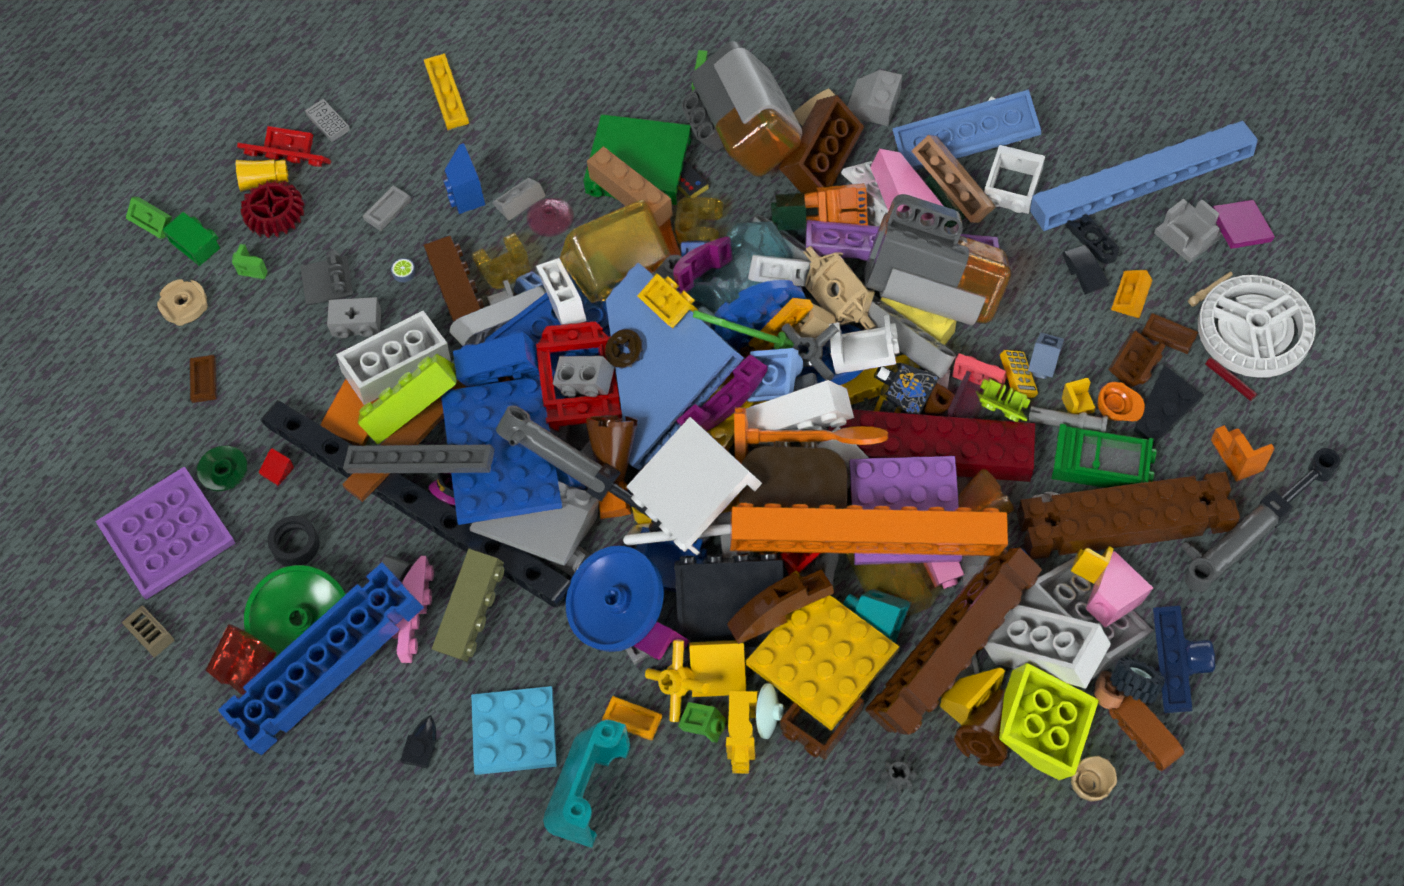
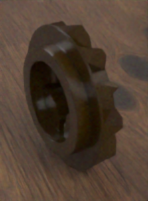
M622 329L615 332L609 338L605 347V355L608 362L620 369L632 367L635 361L640 360L639 355L644 351L642 348L643 340L636 332L630 329ZM619 345L627 347L630 353H623Z

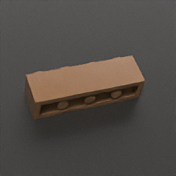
M927 135L912 150V153L970 222H980L996 208L995 204L937 136Z
M602 147L587 160L590 179L654 229H658L673 215L671 198L605 147Z

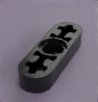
M1083 214L1082 218H1080V224L1077 221L1067 220V223H1065L1066 227L1100 262L1111 264L1117 260L1119 247L1087 214ZM1094 233L1098 236V239L1090 241L1085 235ZM1104 249H1105V251H1110V250H1111V251H1112V254H1111V255H1110L1109 253L1103 254V250H1104Z

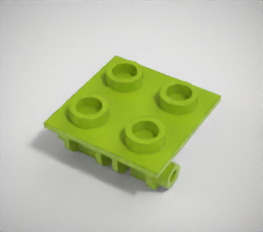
M991 378L989 380L983 379L980 385L983 391H976L983 407L994 412L998 408L1005 413V417L1016 422L1019 419L1027 421L1026 416L1021 411L1022 407L1027 408L1030 403V399L1027 398L1026 394L1015 390L1011 397L1013 389L1010 388L1004 400H1001L1006 385L1001 387V383Z

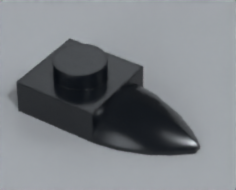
M431 715L418 724L412 735H408L400 759L401 763L428 769L437 736L435 722Z

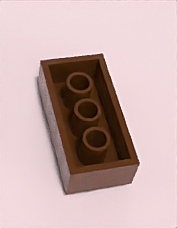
M837 95L817 100L802 126L801 139L788 151L779 167L780 171L803 196L806 193L816 192L819 187H832L864 126Z

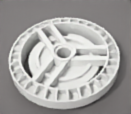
M1243 275L1221 282L1206 296L1198 317V332L1201 342L1212 358L1235 373L1251 377L1277 376L1295 368L1307 356L1314 341L1316 331L1312 310L1297 291L1279 280L1259 275ZM1234 296H1239V297H1236V299H1235L1236 302L1230 300V298H1232V297H1234ZM1292 316L1298 328V343L1288 352L1279 355L1288 348L1294 335ZM1214 317L1218 318L1219 333L1217 332L1215 327Z

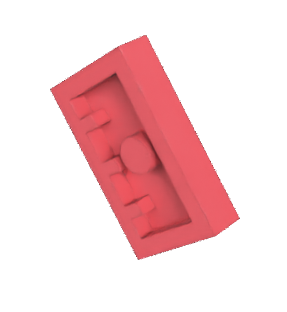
M959 353L955 360L953 377L980 387L984 378L987 380L991 378L1001 383L1002 387L1007 379L1005 370L1000 369L996 365H989L978 361L972 356H965Z

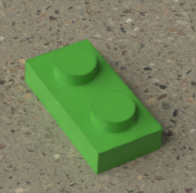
M131 197L126 219L161 239L166 237L162 229L171 222L172 216L139 197Z

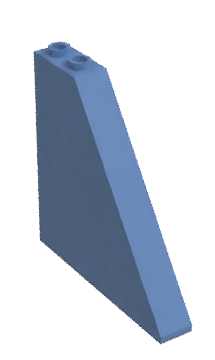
M639 262L628 271L627 276L618 286L613 288L606 299L611 336L619 330L630 329L636 332L643 340L642 348L644 351L640 353L639 361H635L632 367H625L623 369L615 367L623 421H625V416L638 419V426L629 458V463L638 470L652 459L681 427L676 420L694 404L701 408L744 359L703 320L693 318L691 310L684 315L674 328L667 325L637 297L654 277ZM619 345L623 353H630L627 347Z

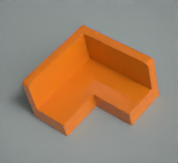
M1225 425L1216 428L1211 438L1213 445L1236 482L1264 471L1275 449L1272 444L1253 450L1239 429L1228 431Z

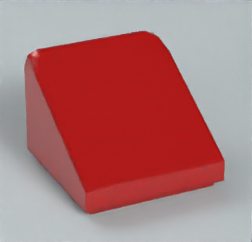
M271 448L259 470V474L279 486L294 469V466L289 458Z

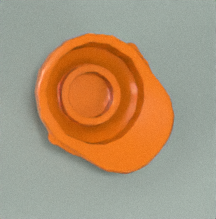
M1122 382L1107 383L1101 388L1098 395L1097 405L1099 411L1103 416H1108L1109 420L1138 421L1143 416L1145 408L1143 398Z

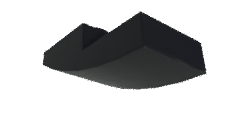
M1085 245L1062 253L1070 274L1077 275L1084 295L1109 286L1100 265Z

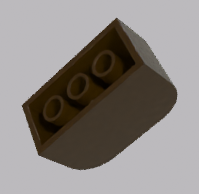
M774 441V446H764L752 450L742 462V465L762 484L756 491L746 485L739 492V504L750 503L754 507H765L766 504H779L781 508H792V505L805 504L808 505V508L818 509L821 505H834L835 509H846L848 506L849 471L847 464L837 452L826 448H818V443L800 442V447H791V442Z

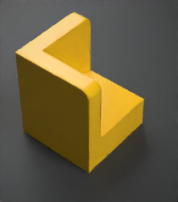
M1089 378L1065 384L1062 400L1068 413L1079 415L1082 412L1087 414L1095 412V406L1088 393L1091 383Z
M1108 546L1102 556L1089 548L1085 550L1080 549L1074 559L1071 572L1094 584L1108 566L1114 549Z

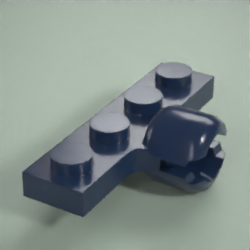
M1180 606L1153 608L1160 676L1165 678V683L1162 687L1164 713L1192 711L1189 677L1198 673H1212L1215 670L1214 646L1210 640L1189 641L1185 639Z

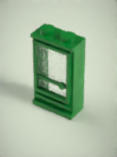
M1060 424L1051 479L1102 488L1153 482L1154 471H1150V464H1154L1156 458V449L1152 448L1153 438H1149V440L1067 427L1066 424Z

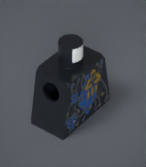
M896 363L892 370L885 366L878 367L874 374V378L884 383L880 395L904 414L919 415L939 379L937 375L904 363Z

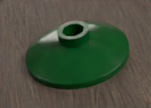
M224 445L212 448L201 457L197 465L198 479L209 490H229L237 486L245 477L248 467L246 457L239 449L233 446ZM228 469L226 473L220 474L222 470Z

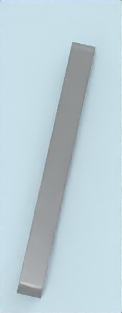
M755 215L745 235L749 242L770 257L810 261L803 253L806 248L803 243L771 220L761 215ZM836 283L832 285L831 290L834 296H837L839 293V286ZM874 295L868 317L877 326L876 328L885 327L884 316L889 315L890 323L896 324L899 351L929 373L943 378L955 359L956 354Z

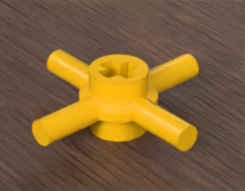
M679 639L673 640L672 665L664 671L648 668L645 671L647 679L658 681L661 691L664 694H670L669 721L680 722L681 697L687 691L692 690L703 694L709 691L708 683L695 680L692 670L688 667H683L684 640Z

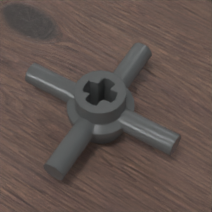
M789 323L785 324L782 327V331L793 342V349L798 350V355L803 360V367H814L825 381L832 380L834 374L822 361V346L839 329L832 323L818 337L802 338Z

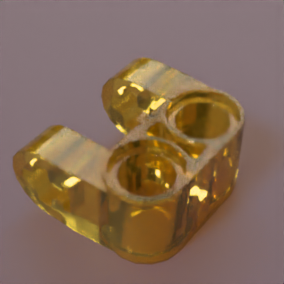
M685 197L681 199L677 205L675 219L676 241L678 244L681 245L684 241L711 242L719 239L720 233L718 230L710 227H699V220L720 219L723 215V202L715 198Z
M515 233L503 238L508 252L493 260H490L483 248L471 254L478 270L492 288H505L503 281L508 280L509 285L516 282L518 277L529 273L531 270L527 252Z

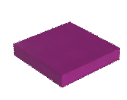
M1254 200L1212 207L1219 213L1216 224L1220 228L1230 249L1269 243L1275 238Z

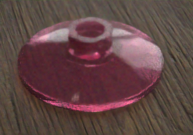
M558 198L539 200L531 206L527 213L529 228L534 233L545 237L562 234L570 227L573 221L572 208L567 202Z

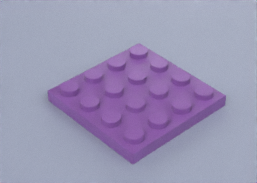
M955 456L849 460L851 505H859L863 509L874 510L876 506H888L890 510H901L902 507L913 506L917 507L918 511H928V508L943 507L945 511H955L956 508H959ZM854 554V565L962 561V556Z
M185 467L95 521L145 600L236 544Z

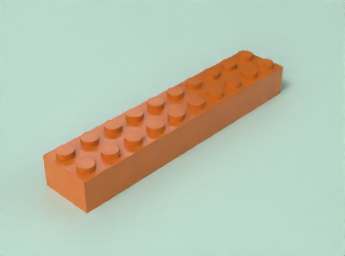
M750 503L737 504V507H732L730 520V551L999 556L1008 545L1007 512H999L997 508L983 509V512H972L971 508L966 507L956 508L955 511H945L943 507L928 508V511H918L917 507L913 506L902 507L901 510H890L888 506H876L874 510L863 509L859 505L847 506L846 509H835L834 505H821L818 509L808 508V505L795 504L792 505V508H781L779 504H766L765 507H754Z

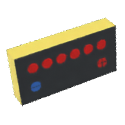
M684 160L678 189L691 201L709 189L708 183Z

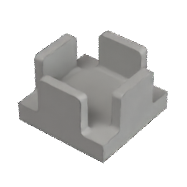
M1182 199L1167 211L1164 222L1154 232L1189 263L1223 237L1220 228L1216 225L1219 213L1203 200H1200L1195 208Z

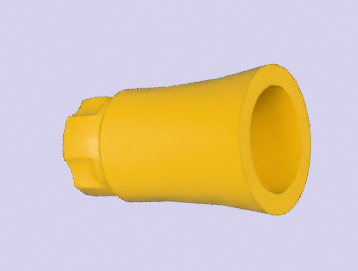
M236 160V174L240 192L250 190V187L257 188L258 183L263 185L266 184L267 180L273 183L276 178L280 183L285 180L289 182L288 168L285 160Z

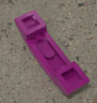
M730 237L719 238L703 244L688 252L676 263L673 273L674 280L679 285L676 289L679 293H682L683 290L687 292L694 287L693 280L709 269L722 268L733 260Z
M750 354L732 371L735 377L701 408L694 404L676 420L677 423L682 426L691 417L705 431L722 423L735 412V408H740L756 390L768 370L767 366Z

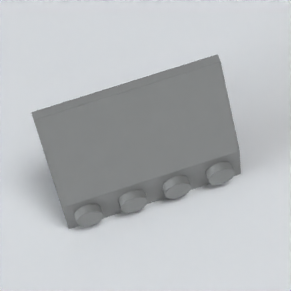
M558 482L562 502L561 509L474 522L470 527V531L565 565L595 523L599 500L586 491Z
M1073 558L1039 577L1030 589L1025 590L1019 604L1099 624L1111 645L1092 677L1094 679L1102 671L1111 668L1120 658L1124 657L1154 630L1133 610L1105 628L1086 610L1094 584L1071 572L1075 559Z

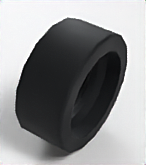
M289 516L277 521L270 529L267 537L268 547L276 561L287 567L307 564L316 556L320 547L319 536L312 523L300 516ZM297 529L304 530L307 533L308 542L301 550L295 553H284L280 550V539L286 533Z

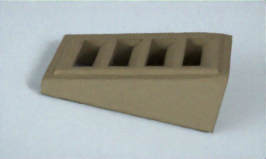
M143 605L122 622L154 658L175 641L170 633ZM142 614L145 616L134 626L131 625ZM149 620L150 623L138 632L137 629ZM153 626L156 627V628L153 629L148 635H146L144 638L142 637V636H143L146 632H148ZM158 632L161 633V634L158 635L153 641H151L150 643H148V641H149L152 637H154Z

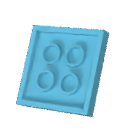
M552 686L471 695L475 775L557 766Z

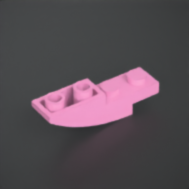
M420 556L402 582L404 587L413 594L424 608L409 622L403 618L396 624L400 630L392 637L398 638L397 655L401 663H412L413 654H417L418 642L417 638H414L415 629H419L420 626L419 614H426L427 605L432 603V591L428 588L429 581L434 579V567L429 564L426 556Z

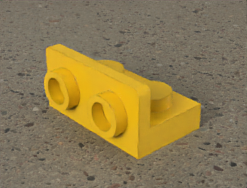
M656 274L637 297L667 325L674 328L689 310L694 313V310L698 311V309L692 304L695 300L684 290L682 293H679L676 290L679 285L669 276L664 279L659 274Z

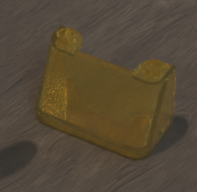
M638 200L572 230L565 239L560 261L589 301L594 303L598 300H606L613 290L615 283L622 281L627 276L628 271L638 262L646 269L651 268L655 272L665 259L671 256V253L651 208L645 200Z

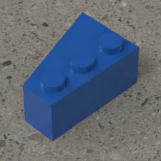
M514 331L502 338H489L484 343L465 345L461 349L453 351L456 377L466 387L497 383L499 377L513 376L514 380L522 379L521 374L537 372V377L539 376L536 343L524 332Z

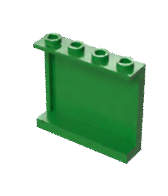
M601 114L590 158L602 147H605L671 198L672 205H677L676 194L687 148L691 146L692 141L691 126ZM587 166L583 180L585 193L593 197H613L590 179Z

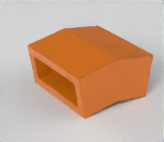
M620 481L618 486L628 491L625 481ZM610 492L602 502L599 501L600 519L631 514L630 505Z

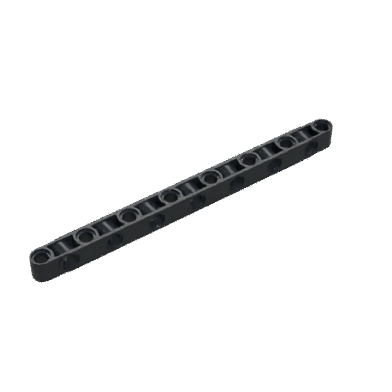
M277 400L260 419L269 430L344 477L349 478L353 474L347 473L343 469L348 447L353 445L283 402ZM390 473L372 492L376 497L467 553L468 549L498 558L504 562V577L552 607L557 608L566 597L571 584L567 578L521 549L470 531L472 523L458 525L455 508L439 500L400 474ZM412 499H417L413 503H408ZM451 524H457L454 528H448ZM492 549H499L494 554L488 553ZM534 574L540 575L536 580L529 579Z

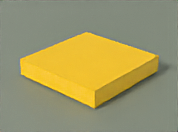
M735 640L693 642L689 644L690 665L695 680L709 684V691L706 694L692 691V697L727 696L729 691H746L744 642L738 644Z

